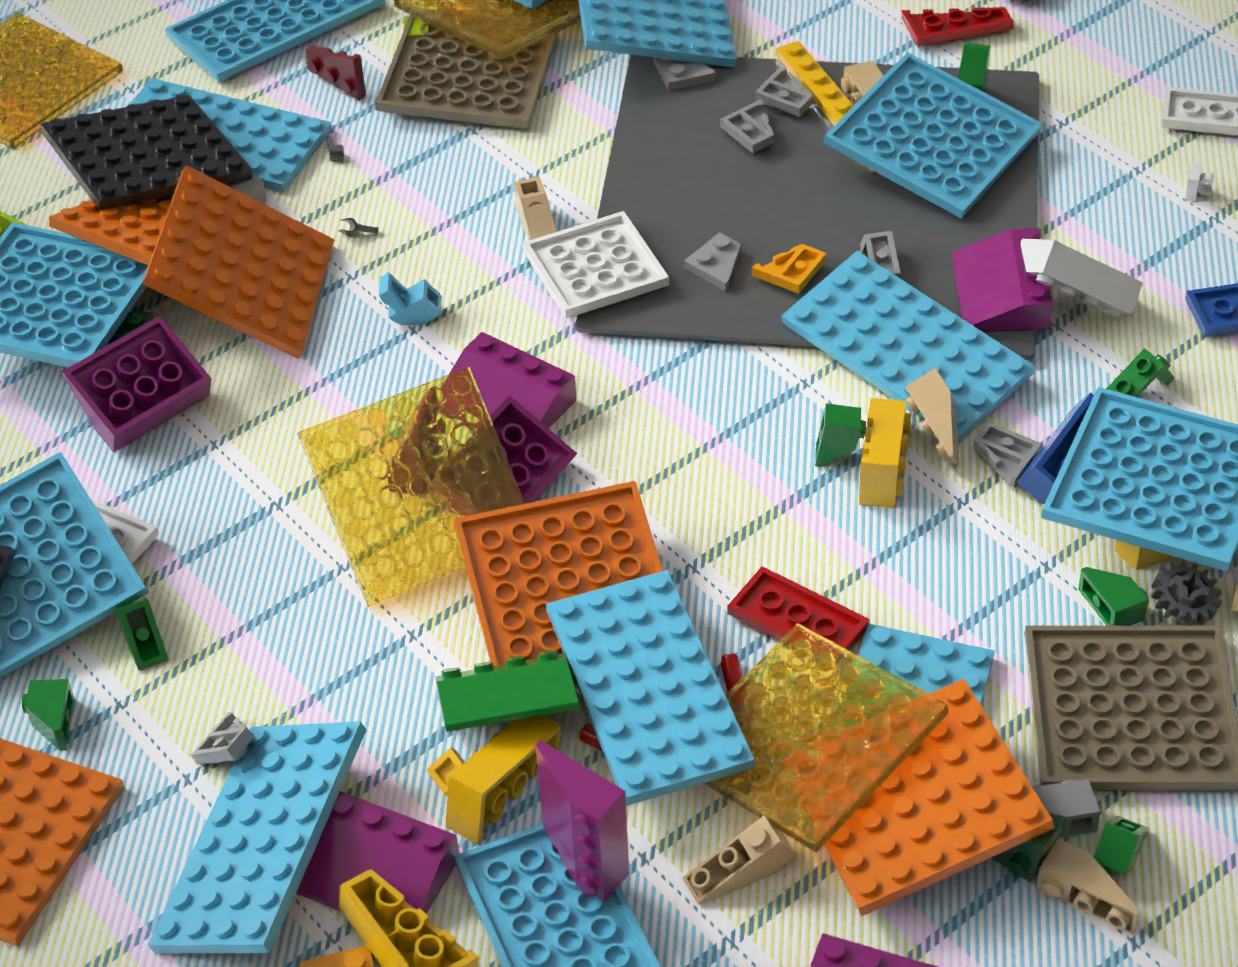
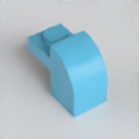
M390 272L380 277L379 297L384 304L389 305L388 318L400 325H422L441 315L442 295L425 279L406 288Z

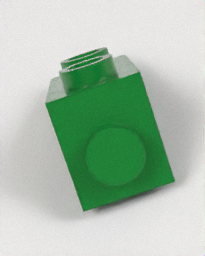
M1144 348L1106 389L1138 397L1155 378L1165 386H1168L1174 379V376L1169 371L1171 365L1161 355L1157 354L1155 357Z

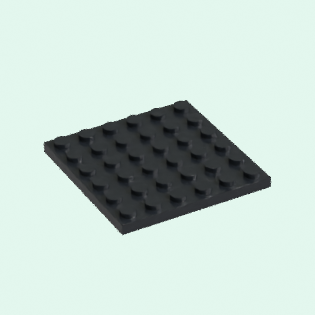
M177 95L175 98L165 100L155 99L149 103L129 104L123 108L103 109L97 113L78 114L71 118H56L50 120V122L40 123L42 135L98 210L174 195L181 172L186 165L224 184L252 178V168L190 95Z

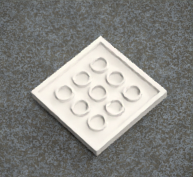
M624 211L522 243L523 252L566 319L669 286V276Z

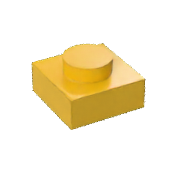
M449 748L426 770L442 793L448 795V776L453 769L459 768L465 761L457 750Z

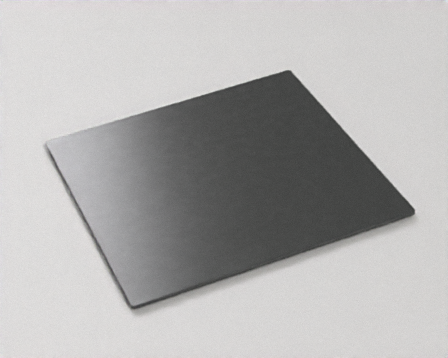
M630 55L597 219L624 211L669 276V286L577 315L575 327L576 331L580 333L816 347L782 324L781 316L852 254L859 251L864 234L892 231L901 279L961 318L952 252L1009 229L1037 228L1038 135L961 219L879 173H872L868 167L824 144V137L833 127V124L814 101L800 117L764 104V112L768 116L769 126L774 134V143L755 153H751L720 128L721 118L756 102L755 91L780 66L785 67L779 59L737 57L735 68L704 64L715 71V81L668 91L653 62V57ZM817 61L841 91V78L844 77V67L858 64ZM876 64L883 76L894 66L890 64ZM937 67L958 78L959 68ZM989 69L986 94L1039 121V73L1034 71ZM787 70V75H788L791 79H793L794 77H793V76L791 75V73ZM843 92V94H844V95L848 98V100L851 102V99L849 98V96L847 95V93H844V92ZM719 232L741 243V254L736 262L734 274L730 277L729 289L726 292L684 269V260ZM800 244L827 253L825 264L799 294L752 276L753 265L759 263L761 266H765L773 262V256L788 252L791 248ZM1035 330L984 332L1025 360L1034 358Z

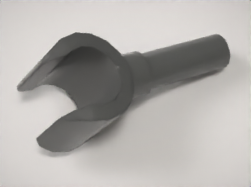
M328 136L326 141L328 143L330 161L344 160L343 145H335L333 138Z
M343 218L340 220L346 221L350 225L349 230H339L341 234H352L355 231L378 234L379 227L358 224L353 218Z

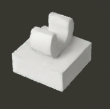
M1191 162L1184 200L1195 202L1197 191L1202 195H1211L1212 185L1204 183L1213 184L1214 174L1209 172L1201 174V163Z

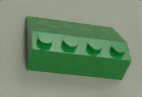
M557 650L538 653L539 658L526 660L525 656H516L506 659V664L493 666V662H482L473 665V670L461 671L460 667L442 670V675L435 676L441 716L446 732L579 709V702L564 654H558Z

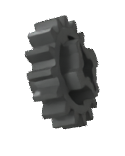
M1181 561L1178 567L1173 562H1170L1166 569L1162 567L1151 584V587L1154 589L1151 598L1159 599L1155 608H1164L1166 610L1164 617L1167 619L1171 615L1174 616L1175 624L1177 625L1182 620H1185L1188 626H1193L1195 621L1202 626L1207 619H1213L1222 604V600L1219 599L1222 590L1214 588L1218 580L1216 578L1208 579L1209 571L1207 569L1202 572L1198 571L1196 563L1190 568L1187 567L1185 561Z

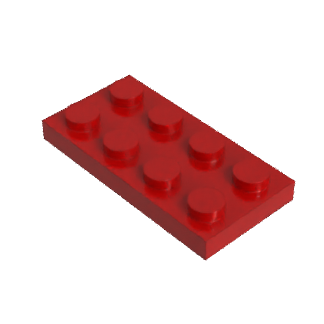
M763 566L760 567L727 605L728 615L835 669L866 632L870 622L869 618Z

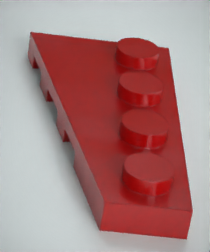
M1005 7L972 8L971 12H964L959 10V8H950L948 13H934L933 9H923V14H911L910 10H901V19L917 47L1012 30L1014 21Z

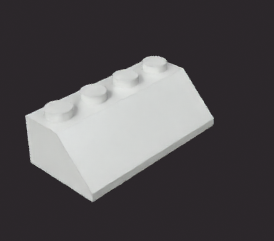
M1022 239L1020 245L1026 272L1037 276V282L1047 286L1054 284L1059 287L1058 291L1072 297L1077 295L1081 297L1080 302L1092 307L1099 305L1103 307L1102 312L1113 317H1119L1120 314L1132 315L1143 282L1056 240Z

